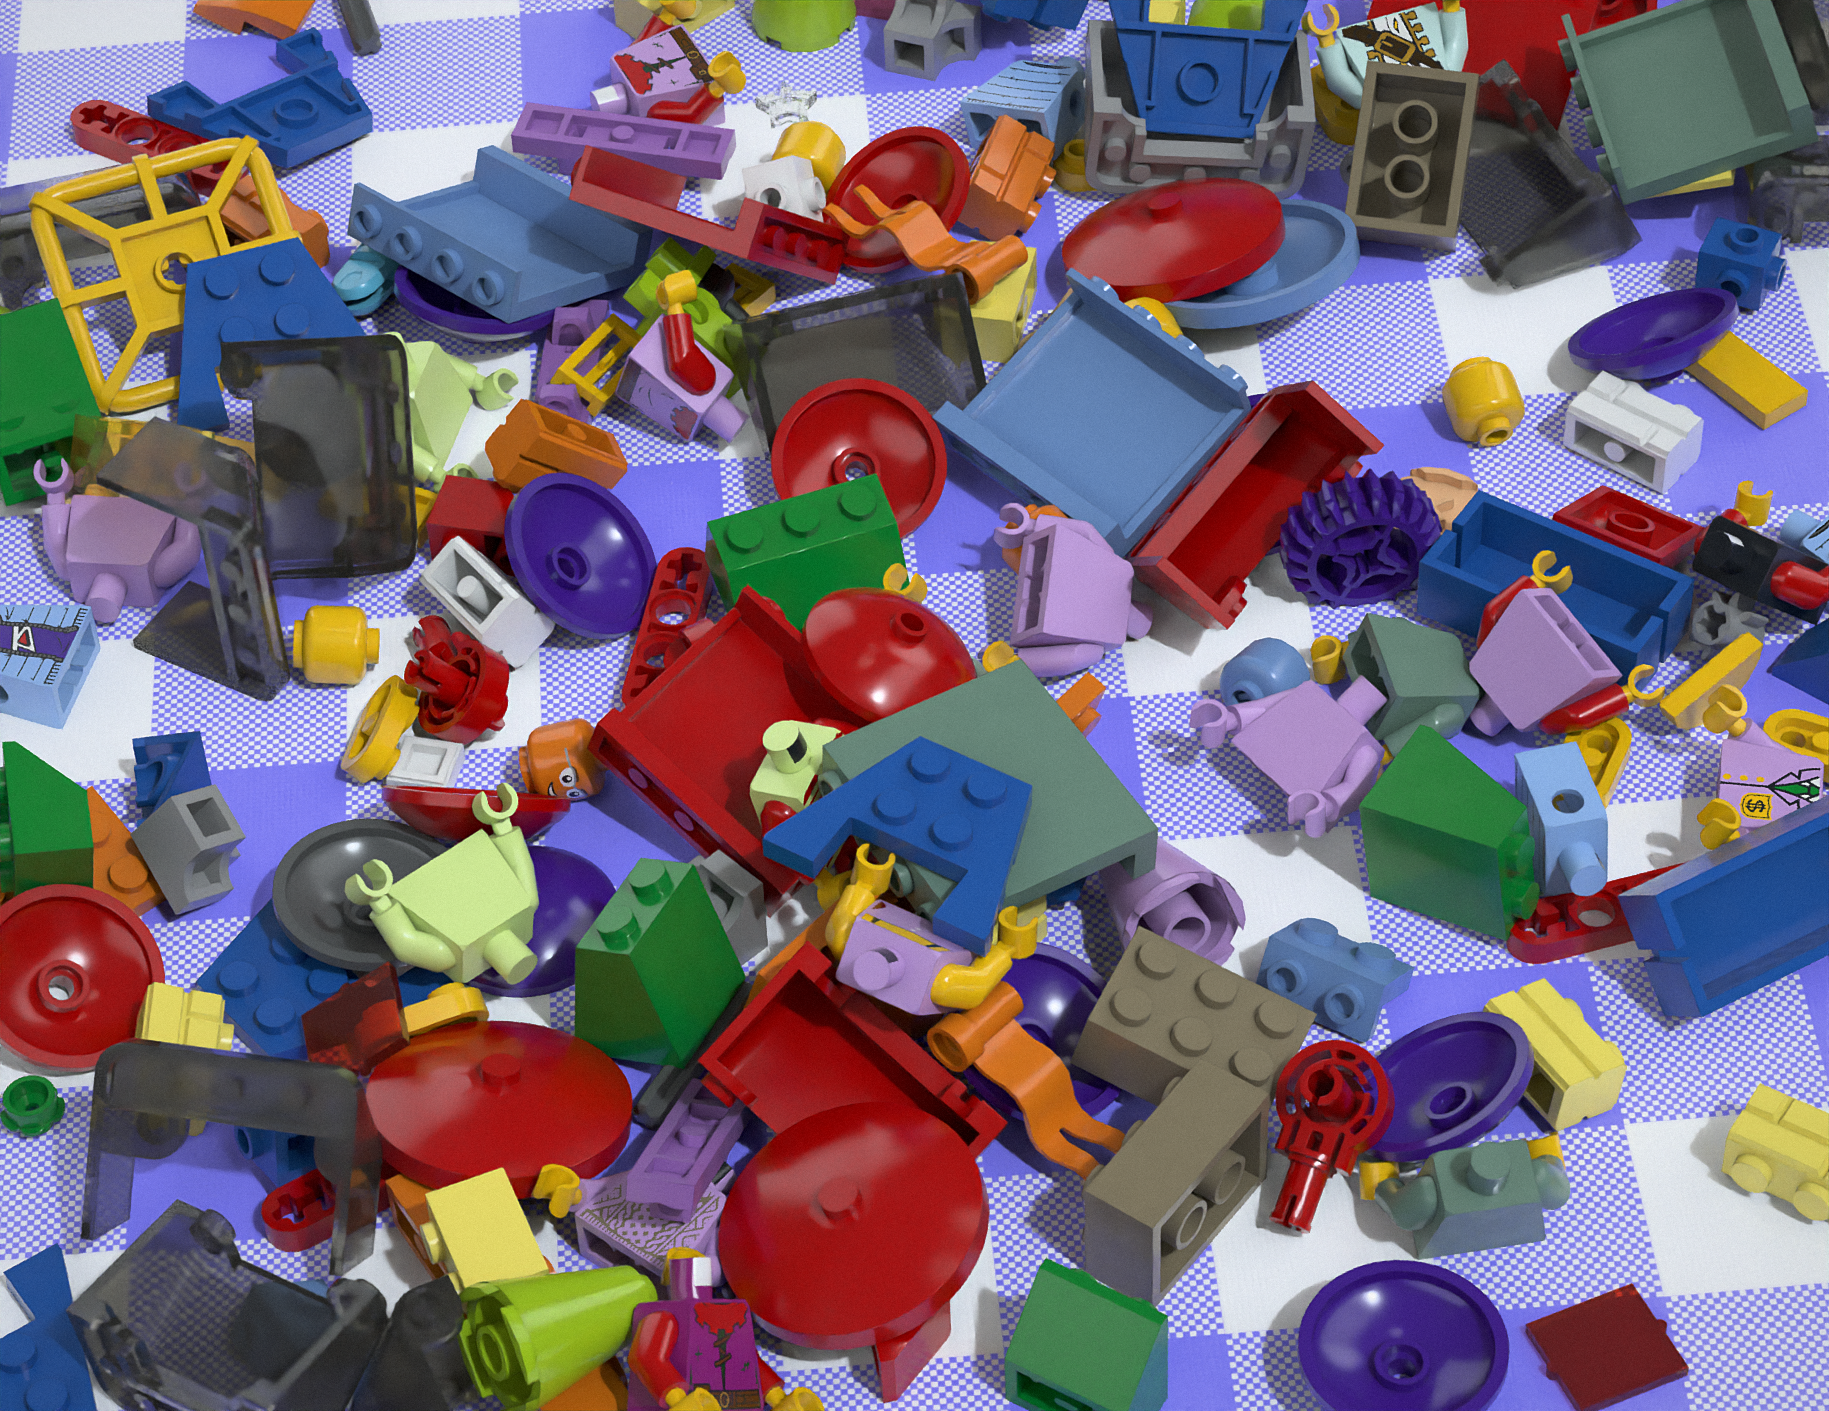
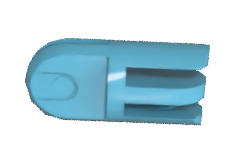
M361 243L335 275L331 285L353 316L366 315L378 309L390 294L394 292V276L400 264Z

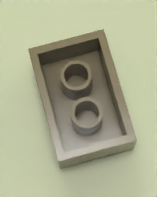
M1367 60L1345 214L1351 218L1355 225L1358 240L1456 252L1479 95V74Z
M1138 926L1086 1022L1070 1063L1158 1107L1168 1084L1177 1076L1183 1078L1202 1057L1269 1093L1270 1111L1275 1101L1276 1086L1281 1072L1290 1059L1300 1051L1317 1014Z
M1202 1057L1183 1078L1181 1076L1175 1077L1166 1087L1159 1106L1146 1121L1138 1120L1130 1127L1123 1139L1121 1149L1106 1166L1103 1164L1097 1165L1088 1175L1083 1185L1081 1199L1084 1201L1085 1226L1082 1232V1241L1085 1243V1272L1117 1292L1128 1297L1142 1298L1157 1307L1267 1178L1269 1093Z

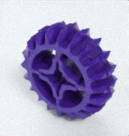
M1371 468L1362 477L1353 478L1346 471L1342 481L1332 484L1323 479L1321 491L1318 493L1303 492L1301 505L1288 508L1287 522L1280 525L1281 550L1279 554L1283 568L1286 569L1289 582L1294 586L1296 592H1302L1306 596L1309 604L1325 600L1332 609H1336L1341 604L1350 605L1351 607H1358L1364 604L1375 605L1387 598L1396 602L1400 591L1404 589L1418 590L1419 562L1441 536L1442 527L1432 500L1427 496L1426 491H1420V488L1415 485L1412 478L1401 480L1393 470L1379 478Z

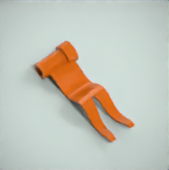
M863 184L853 189V192L879 221L875 226H865L855 221L843 209L832 203L822 209L824 213L833 218L845 233L856 239H864L878 229L886 230L895 238L908 260L918 269L926 272L946 271L945 280L950 292L959 302L965 305H973L989 295L994 289L995 283L1026 264L1028 260V252L1024 243L1015 235H1006L992 245L983 241L969 243L957 241L947 232L932 207L924 201L914 200L900 210H891Z
M1000 981L977 1007L969 1010L963 1009L959 1014H947L928 1031V1045L935 1057L945 1067L955 1072H963L973 1064L983 1076L1003 1088L1014 1098L1023 1113L1029 1140L1035 1149L1047 1160L1073 1170L1085 1181L1091 1171L1099 1165L1098 1161L1091 1154L1068 1142L1059 1132L1060 1129L1074 1138L1101 1145L1115 1155L1121 1149L1125 1134L1119 1129L1094 1120L1082 1110L1075 1098L1069 1071L1062 1060L1050 1048L1031 1037L1014 1019L1023 1011L1024 1005L1019 993L1007 982Z

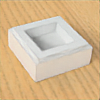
M405 735L399 748L401 751L399 760L387 776V785L454 788L466 759L464 745Z

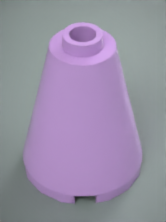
M1159 836L1157 840L1155 869L1133 880L1119 862L1098 871L1123 952H1125L1138 926L1220 966L1228 961L1235 948L1232 946L1231 941L1238 926L1243 931L1246 922L1243 900L1227 880Z

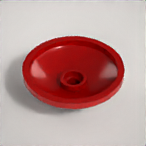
M911 126L897 129L870 142L846 163L828 191L826 206L832 203L843 209L855 221L865 226H875L879 221L853 192V189L863 184L891 210H900L914 200L924 201L932 207L949 233L958 221L967 200L970 187L969 163L962 148L952 137L939 129L927 126ZM822 210L824 223L841 228L832 217ZM880 229L864 239L850 237L842 264L849 269L867 274L885 273L912 264L895 238L886 230Z
M848 378L826 383L801 397L789 409L777 429L771 452V476L779 501L847 482L849 480L845 473L852 468L861 469L866 476L876 473L897 521L900 539L902 540L926 522L937 506L943 492L947 474V454L942 434L925 407L910 394L896 386L866 378Z
M857 587L831 592L813 606L802 628L801 639L804 656L816 679L844 707L872 723L977 678L972 658L956 631L941 616L924 604L894 591L873 587Z
M405 785L382 786L381 799L390 811L416 831L436 839L454 841V846L481 829L489 837L494 833L492 825L482 823L473 814L472 803L478 793L482 791L485 793L488 805L493 811L501 813L503 807L502 800L497 795V790ZM516 792L518 806L514 814L509 816L512 827H520L524 840L531 839L560 822L571 811V798Z
M53 884L25 891L0 907V1044L9 1052L30 1064L60 1072H82L110 1065L130 1053L134 1047L137 1016L148 985L154 982L165 984V970L159 947L141 918L124 903L111 895L90 887L74 884ZM60 984L64 986L69 993V998L66 1000L54 998L49 992V985Z

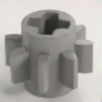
M1715 590L1712 592L1711 601H1707L1699 608L1693 610L1692 633L1689 635V640L1705 645L1701 654L1702 660L1709 662L1741 634L1746 632L1751 633L1763 643L1765 637L1764 625L1768 623V618L1752 612L1755 607V600L1738 592L1731 596Z

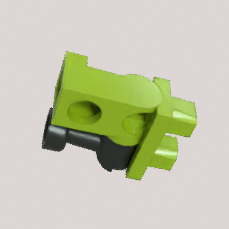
M669 237L652 253L645 263L647 269L636 278L623 296L627 302L645 316L635 331L643 337L662 313L668 316L667 310L662 309L656 299L655 292L657 286L667 275L682 270H689L696 283L697 299L682 305L683 311L691 315L694 339L725 364L734 374V378L725 396L730 399L750 381L768 353L767 349L779 335L781 328L767 316H762L755 321L733 298L735 289L733 274L729 268L725 271L721 266L713 263L717 254L708 246L703 245L692 256L673 238Z

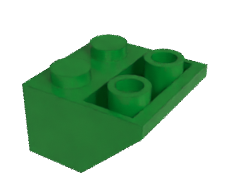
M2 742L3 767H0L1 893L13 892L15 897L25 891L53 884H74L93 888L94 845L87 790L18 742Z
M1046 1258L1037 1271L1004 1358L1006 1400L1028 1411H1159L1168 1399V1315L1159 1312L1154 1305L1142 1298L1128 1297L1098 1283L1093 1276L1081 1269H1069Z

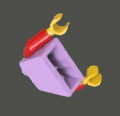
M1545 550L1538 553L1533 559L1532 564L1534 574L1530 577L1520 576L1484 607L1476 640L1478 651L1469 662V670L1486 694L1476 703L1469 716L1475 726L1488 736H1496L1509 722L1520 732L1541 730L1551 736L1589 730L1627 712L1631 702L1640 707L1649 708L1657 705L1665 695V686L1657 688L1649 694L1641 693L1636 689L1635 684L1637 681L1654 673V667L1646 664L1639 665L1631 671L1628 677V684L1620 687L1615 683L1623 675L1557 596V594L1565 592L1572 584L1573 575L1570 566H1565L1555 576L1543 575L1557 561L1555 553Z

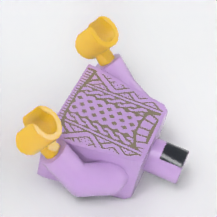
M723 1162L701 1197L696 1213L689 1223L651 1217L649 1204L625 1201L627 1175L630 1170L593 1180L579 1179L575 1172L562 1165L548 1164L543 1166L532 1196L536 1199H550L549 1212L556 1218L566 1217L569 1211L576 1212L574 1215L580 1255L600 1268L623 1265L633 1267L639 1274H644L651 1280L659 1301L671 1300L670 1259L711 1258L712 1287L722 1286L727 1282L720 1262L718 1233L721 1215L727 1200L726 1195L737 1180L734 1170L727 1162Z

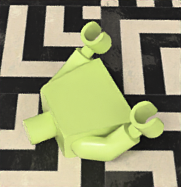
M388 332L378 336L370 345V350L377 364L362 394V404L389 476L411 475L422 483L428 479L434 483V492L438 494L446 475L479 479L474 469L464 463L456 464L447 472L443 469L473 401L469 389L475 390L476 398L481 406L488 410H496L514 400L513 396L503 391H508L518 384L519 380L516 374L509 369L500 368L485 377L477 373V366L448 354L442 350L438 343L433 341L405 343L402 335L398 332Z
M508 783L497 785V795L501 798L503 804L501 813L495 812L489 807L487 797L483 791L478 793L473 800L472 810L475 817L484 824L492 825L494 833L490 837L481 829L393 885L391 870L384 862L376 859L363 865L365 875L370 878L373 884V890L365 885L363 879L358 874H354L347 879L345 883L347 898L358 905H370L373 910L369 915L370 919L394 956L402 963L437 973L443 972L455 982L467 983L490 967H493L509 984H517L534 970L538 958L526 944L533 936L534 913L539 906L534 865L519 826L512 827L509 818L517 809L518 796L514 788Z

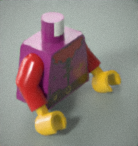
M698 1257L669 1260L671 1300L638 1303L634 1309L632 1344L627 1356V1363L630 1367L628 1411H764V1406L766 1405L772 1408L770 1411H825L819 1397L806 1387H797L789 1395L784 1392L785 1381L758 1353L755 1345L751 1310L746 1300L713 1299L711 1258Z

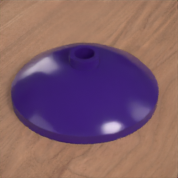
M401 264L396 269L394 276V294L413 317L444 335L467 343H496L519 338L541 330L554 319L555 309L508 324Z
M1690 288L1665 292L1627 303L1596 317L1572 335L1567 347L1572 362L1590 373L1599 375L1602 371H1605L1621 380L1650 379L1653 383L1666 382L1679 377L1684 372L1683 368L1705 357L1730 332L1739 315V308L1735 296L1723 289Z
M550 473L542 475L524 486L514 496L509 505L505 518L504 534L506 550L512 570L519 585L531 602L558 625L587 638L614 639L624 636L637 628L643 619L656 574L657 563L649 539L635 516L610 491L596 482L578 475Z
M537 845L527 846L534 865L539 906L534 913L533 936L526 945L537 956V964L534 970L517 984H509L493 967H490L464 984L469 987L478 988L481 992L490 995L511 998L542 996L574 985L575 948L616 892L609 877L597 865L583 856L564 849Z
M1037 942L1033 955L1023 959L1011 958L1012 967L1000 981L1010 984L1022 998L1024 1009L1014 1019L1031 1037L1050 1048L1062 1060L1069 1071L1077 1102L1082 1110L1093 1118L1105 1110L1117 1098L1122 1089L1070 1063L1086 1022L1107 982L1091 966L1075 955L1055 946ZM961 1011L947 1012V1014H950V1013H957V1014H959ZM973 1064L963 1071L969 1082L986 1100L1008 1115L1024 1121L1023 1113L1016 1101L1003 1088L983 1076Z
M1491 1012L1461 1013L1428 1023L1403 1036L1384 1050L1375 1059L1386 1071L1392 1083L1395 1096L1394 1114L1386 1133L1366 1153L1385 1161L1401 1163L1426 1162L1430 1155L1438 1151L1469 1147L1498 1127L1521 1100L1534 1068V1050L1522 1027L1511 1018ZM1369 1069L1363 1074L1371 1083L1373 1090L1366 1091L1364 1088L1363 1090L1365 1093L1370 1092L1375 1098L1374 1114L1378 1101V1086L1372 1070Z
M1411 1260L1378 1261L1342 1273L1326 1284L1314 1296L1302 1317L1299 1327L1298 1362L1300 1371L1309 1391L1326 1411H1487L1500 1394L1508 1372L1510 1354L1508 1333L1504 1321L1492 1301L1477 1286L1459 1274L1425 1262ZM1398 1374H1402V1375H1406V1376H1408V1377H1410V1378L1400 1379V1378H1396V1377H1393V1376H1394V1375H1398Z

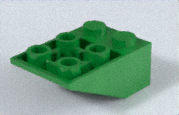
M57 297L0 314V500L6 507L46 494L36 481L33 473L34 466L40 459L45 464L46 482H55L62 476L61 458H64L73 471L74 485L118 472L102 416Z

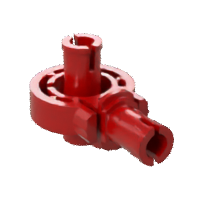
M429 615L421 618L418 623L425 632V636L417 627L414 626L412 629V639L419 648V651L414 654L418 664L412 660L408 661L404 671V681L407 685L421 690L418 706L420 707L418 720L422 729L442 741L461 743L463 745L478 738L487 728L500 732L505 726L503 717L509 702L506 693L510 673L505 657L471 638L469 634H464L461 631L452 634L449 624L440 616Z
M1343 1040L1321 1041L1299 1051L1284 1067L1276 1086V1110L1283 1125L1274 1149L1279 1154L1288 1157L1291 1163L1274 1209L1270 1212L1269 1219L1288 1229H1291L1292 1225L1296 1226L1295 1230L1300 1233L1310 1234L1311 1224L1328 1178L1332 1179L1333 1175L1337 1174V1171L1341 1175L1351 1177L1358 1155L1372 1148L1383 1137L1389 1128L1394 1114V1090L1386 1071L1367 1050L1357 1044ZM1369 1069L1372 1070L1378 1086V1101L1374 1114L1375 1098L1370 1092L1365 1093L1363 1088L1366 1091L1373 1090L1371 1083L1363 1074ZM1293 1105H1295L1296 1109L1294 1113L1292 1109Z

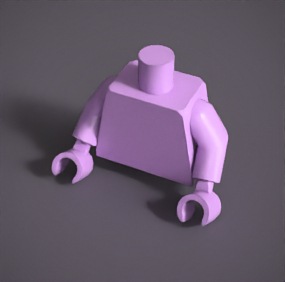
M61 458L62 476L55 482H46L45 464L41 459L38 460L34 466L33 473L36 481L47 494L48 505H41L44 549L58 577L70 582L73 597L76 601L85 604V606H91L95 620L105 623L117 620L122 606L150 608L157 605L167 587L175 584L198 564L207 519L206 514H201L204 504L211 502L218 492V483L207 469L203 471L200 486L194 490H191L193 482L192 469L187 465H183L177 470L174 483L176 489L186 497L185 506H183V501L74 494L71 504H65V494L74 485L73 471L64 458Z
M1009 503L1001 508L999 519L1005 522H1013L1019 528L1007 529L1005 527H996L993 535L994 541L999 546L1007 549L1017 548L1022 545L1009 645L1019 648L1018 654L1014 655L1020 657L1036 677L1063 676L1096 665L1101 660L1103 653L1121 647L1126 640V636L1141 639L1148 633L1153 621V610L1148 604L1131 599L1134 569L1131 563L1115 555L1112 547L1092 524L1083 520L1039 514L1037 519H1031L1028 511L1018 503ZM989 645L984 646L978 652L977 659L983 658L984 652Z
M1362 675L1336 701L1314 681L1309 680L1304 681L1295 688L1227 707L1215 699L1199 700L1191 708L1189 726L1194 729L1203 726L1200 742L1208 748L1220 746L1225 740V733L1227 731L1230 735L1234 736L1231 742L1288 797V823L1295 825L1298 821L1305 819V833L1310 837L1317 838L1322 836L1325 831L1329 833L1340 818L1358 810L1359 804L1376 783L1380 761L1384 757L1385 749L1364 725L1388 700Z

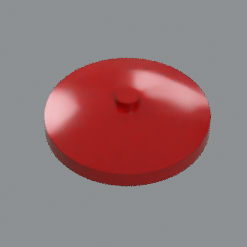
M1223 177L1177 180L1129 193L1087 215L1067 235L1062 246V259L1065 272L1072 267L1089 280L1093 276L1103 279L1115 290L1119 300L1123 303L1141 297L1155 299L1162 304L1216 291L1253 273L1269 261L1279 250L1285 239L1286 226L1279 199L1272 191L1262 185L1242 179Z
M473 1021L448 1025L417 1035L391 1050L378 1063L366 1087V1130L377 1152L385 1161L405 1176L436 1190L503 1167L517 1199L532 1198L534 1187L543 1166L548 1164L562 1165L575 1172L579 1179H592L608 1168L619 1157L627 1144L631 1131L632 1092L627 1078L619 1066L608 1055L583 1039L561 1030L525 1022Z
M862 1102L834 1107L809 1116L778 1134L761 1148L740 1173L730 1190L720 1219L718 1233L720 1262L724 1275L736 1298L746 1300L750 1306L752 1319L770 1334L792 1344L821 1350H846L871 1346L890 1340L920 1325L946 1305L961 1289L977 1264L985 1244L990 1216L988 1192L982 1173L967 1144L950 1126L934 1115L914 1107L890 1102Z

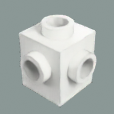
M791 155L741 169L746 195L742 197V203L744 197L823 222L821 210L826 207V197L821 181L818 177H814L811 160Z

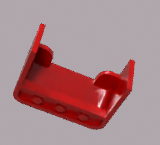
M1314 380L1274 387L1247 413L1132 548L1125 560L1131 563L1134 569V576L1140 582L1204 628L1228 630L1248 602L1242 597L1247 587L1244 580L1280 539V525L1287 522L1288 508L1301 505L1303 492L1318 493L1321 491L1323 479L1334 484L1344 479L1346 471L1353 478H1356L1363 468L1358 459L1361 456L1378 454L1384 444Z

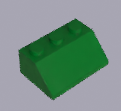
M876 473L707 522L705 559L726 612L728 613L735 606L741 590L749 585L760 596H765L775 601L783 610L786 620L801 633L811 609L827 594L840 589L857 587L885 589L883 577L891 565L900 563L907 569L897 521ZM908 575L906 581L903 583L901 587V590L907 588V586L910 584Z

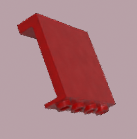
M585 145L583 155L576 161L572 169V189L569 200L751 261L833 285L836 283L851 237L842 228L744 197L735 228L731 229L676 210L687 177L589 145Z
M747 585L741 590L735 606L623 710L619 712L614 707L597 722L587 750L705 859L717 850H720L763 883L767 916L771 918L804 884L799 881L798 877L780 866L777 862L763 856L761 824L749 793L750 784L767 754V750L763 745L765 731L774 723L790 720L810 723L816 718H829L845 721L859 728L870 725L872 722L865 720L844 707L825 690L812 673L806 661L802 648V633L786 620L783 610L775 601L768 597L760 596Z

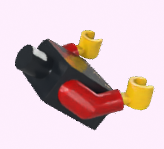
M1750 480L1740 482L1737 487L1733 509H1726L1720 515H1717L1697 535L1694 543L1695 558L1692 563V570L1755 601L1817 625L1829 601V564L1748 527L1765 525L1769 516L1773 491L1769 490L1764 495H1753L1754 482Z

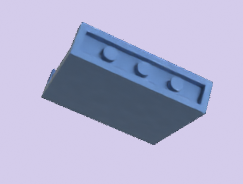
M490 145L477 150L473 180L396 202L361 182L355 183L347 235L509 324L553 310L559 306L562 307L632 284L647 269L645 263L649 257L653 229L635 221L569 200L572 186L508 152Z
M1071 267L1066 272V276L1073 290L1072 294L963 411L947 400L932 418L942 434L945 445L1026 504H1035L1038 507L1049 504L1055 505L1068 518L1083 520L1092 524L1112 547L1115 555L1123 558L1172 503L1252 407L1246 393L1248 385L1234 369L1225 364L1217 368L1204 359L1203 352L1189 338L1181 334L1176 338L1172 337L1162 330L1158 320L1148 310L1139 305H1135L1131 309L1119 300L1115 290L1103 279L1093 276L1089 280Z

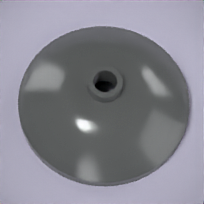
M353 819L319 828L294 844L284 855L277 867L272 889L273 909L276 919L292 943L311 957L332 966L357 971H382L407 966L409 964L402 963L394 956L370 919L369 915L373 911L370 905H358L347 898L345 883L348 878L358 874L363 879L365 885L373 890V884L370 878L365 875L363 865L376 859L384 862L391 870L393 885L448 849L434 837L420 833L407 824L391 820Z

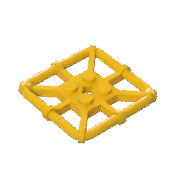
M245 135L243 139L238 137L222 138L148 158L147 154L144 153L133 156L132 163L59 182L43 192L34 193L28 204L31 210L32 232L53 296L59 300L100 412L109 415L111 411L117 413L132 412L179 398L180 375L122 390L149 340L183 331L186 283L178 285L173 280L167 281L162 274L169 271L170 261L179 260L180 265L187 268L189 263L296 237L304 245L300 232L292 228L271 163L264 151L259 148L260 142ZM230 160L206 205L167 214L156 181L157 179ZM248 168L271 236L230 247L220 214L244 171ZM139 185L142 189L151 220L114 229L67 204ZM54 222H58L109 248L119 278L75 290ZM125 297L136 329L106 381L83 310ZM324 347L216 373L220 390L224 392V385L298 365L310 359L313 355H320Z

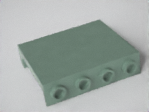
M1682 0L1576 36L1570 15L1561 16L1568 38L1558 41L1567 72L1578 69L1580 74L1570 79L1579 109L1583 110L1591 107L1593 113L1583 117L1592 148L1603 145L1605 153L1595 156L1605 188L1616 184L1623 206L1819 141L1810 103L1771 0Z
M1022 659L822 745L823 773L818 776V785L822 797L919 736L1032 785V805L1015 865H1012L1002 910L1009 906H1016L1018 908L1116 862L1123 866L1133 880L1155 869L1158 827ZM854 836L859 847L865 843L870 844L868 853L872 852L881 865L888 861V857L892 852ZM894 854L895 862L889 887L897 897L905 896L916 910L917 916L933 923L932 916L958 885V882Z

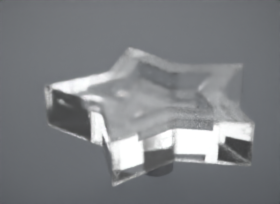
M783 80L775 92L755 97V107L770 116L771 129L787 123L809 121L807 111L817 102V91L796 90Z

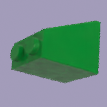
M1420 724L1359 804L1371 897L1507 941L1510 937V930L1518 918L1527 920L1534 913L1540 895L1539 884L1534 880L1532 859L1535 851L1534 837L1530 836L1527 806L1433 728Z
M640 858L575 948L574 1036L589 1042L610 1058L663 1066L670 1065L684 1069L746 979V975L694 864Z

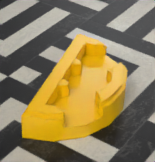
M1749 632L1741 634L1659 702L1662 715L1676 727L1685 730L1703 725V713L1710 707L1708 697L1725 684L1732 685L1740 691L1750 679L1760 660L1763 643Z

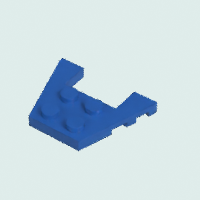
M1108 0L1137 118L1145 119L1146 132L1240 140L1253 139L1255 124H1259L1280 74V68L1290 44L1293 42L1298 31L1300 20L1309 0H1263L1260 31L1149 22L1150 0Z
M315 27L276 42V61L294 74L223 104L217 103L187 80L147 96V113L152 118L213 141L234 137L243 139L245 135H249L260 142L259 148L264 151L269 162L287 169L294 165L302 164L308 159L333 148L346 145L350 141L373 131V113L351 79L342 76L338 70V59L332 50H325L323 47V36Z
M298 237L187 264L177 434L180 442L187 440L192 431L213 434L230 429V422L216 373L330 346L346 400L362 396L377 364L370 350L372 341Z
M919 736L768 831L762 838L763 856L814 879L848 836L854 835L958 882V885L932 916L933 934L985 957L992 945L993 929L997 915L1003 907L1006 896V884L1011 867L1015 865L1031 809L1032 785Z
M271 898L197 979L196 986L198 991L222 995L223 1000H225L223 1023L233 1024L234 1034L272 1072L352 1047L351 1038L358 1036L360 1029L367 1024L366 1017L374 1010L389 1004H402L404 1008L427 1000V996L433 990L454 981L443 972L437 973L414 966L377 991H372L352 970L319 961L292 943L276 919Z
M55 1243L3 1272L9 1291L31 1322L0 1338V1411H98L71 1292L67 1266L61 1247L58 1243Z

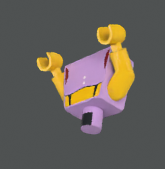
M865 843L857 849L850 878L852 885L845 887L826 925L825 931L826 943L834 958L840 961L836 972V979L902 1010L921 1016L962 1011L963 1009L969 1010L981 1004L1012 967L1011 958L1023 959L1034 954L1037 946L1038 917L1031 919V922L1025 926H1017L1018 908L1016 906H1009L999 913L997 944L991 945L990 951L985 957L980 956L933 934V923L881 899L875 901L873 895H880L889 887L895 855L890 853L885 864H871L866 861L870 844Z

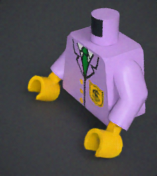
M1728 684L1722 685L1708 697L1710 707L1703 713L1704 727L1716 734L1723 733L1726 730L1729 733L1727 739H1722L1716 798L1711 800L1696 816L1699 824L1705 826L1700 831V840L1704 847L1714 850L1827 796L1823 794L1824 764L1816 757L1797 754L1774 741L1751 718L1742 719L1741 717L1747 712V702L1742 692L1736 687Z

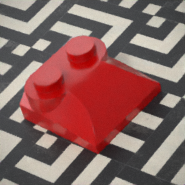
M1605 485L1598 487L1553 514L1552 518L1556 522L1670 569L1677 566L1694 551L1695 539L1699 532L1705 528Z

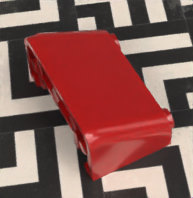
M808 940L698 1059V1062L709 1071L700 1081L729 1109L739 1099L777 1135L809 1116L834 1107L862 1102H890L920 1109L945 1122L967 1144L975 1161H977L1008 1125V1122L984 1100L980 1101L973 1094L970 1096L967 1093L968 1088L959 1079L956 1080L858 989L836 979L837 970L832 966L833 963Z

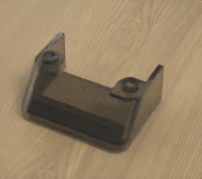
M154 416L96 475L97 484L196 524L198 526L210 589L189 580L133 639L134 648L256 700L271 701L289 683L290 668L283 605L255 463L246 451L237 446H229Z
M130 1038L118 1042L107 1048L100 1055L94 1071L80 1239L94 1241L130 1220L135 1157L156 1160L166 1158L177 1152L184 1145L188 1137L190 1119L315 1136L314 1159L317 1168L327 1180L337 1185L329 1275L342 1277L374 1254L383 1150L363 1086L351 1071L331 1064L140 1038Z

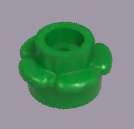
M37 1075L24 1076L10 1083L5 1089L2 1098L5 1109L1 1111L0 1118L4 1127L11 1132L19 1130L25 1136H38L48 1132L54 1122L57 1123L63 1118L66 1109L65 1101L62 1097H58L57 1089L45 1077Z

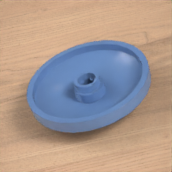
M1279 199L1284 216L1286 234L1281 247L1269 261L1253 273L1226 287L1197 297L1163 304L1173 314L1179 326L1196 329H1221L1252 325L1280 318L1304 309L1333 293L1355 271L1360 259V246L1353 221L1343 211L1328 204L1310 200Z

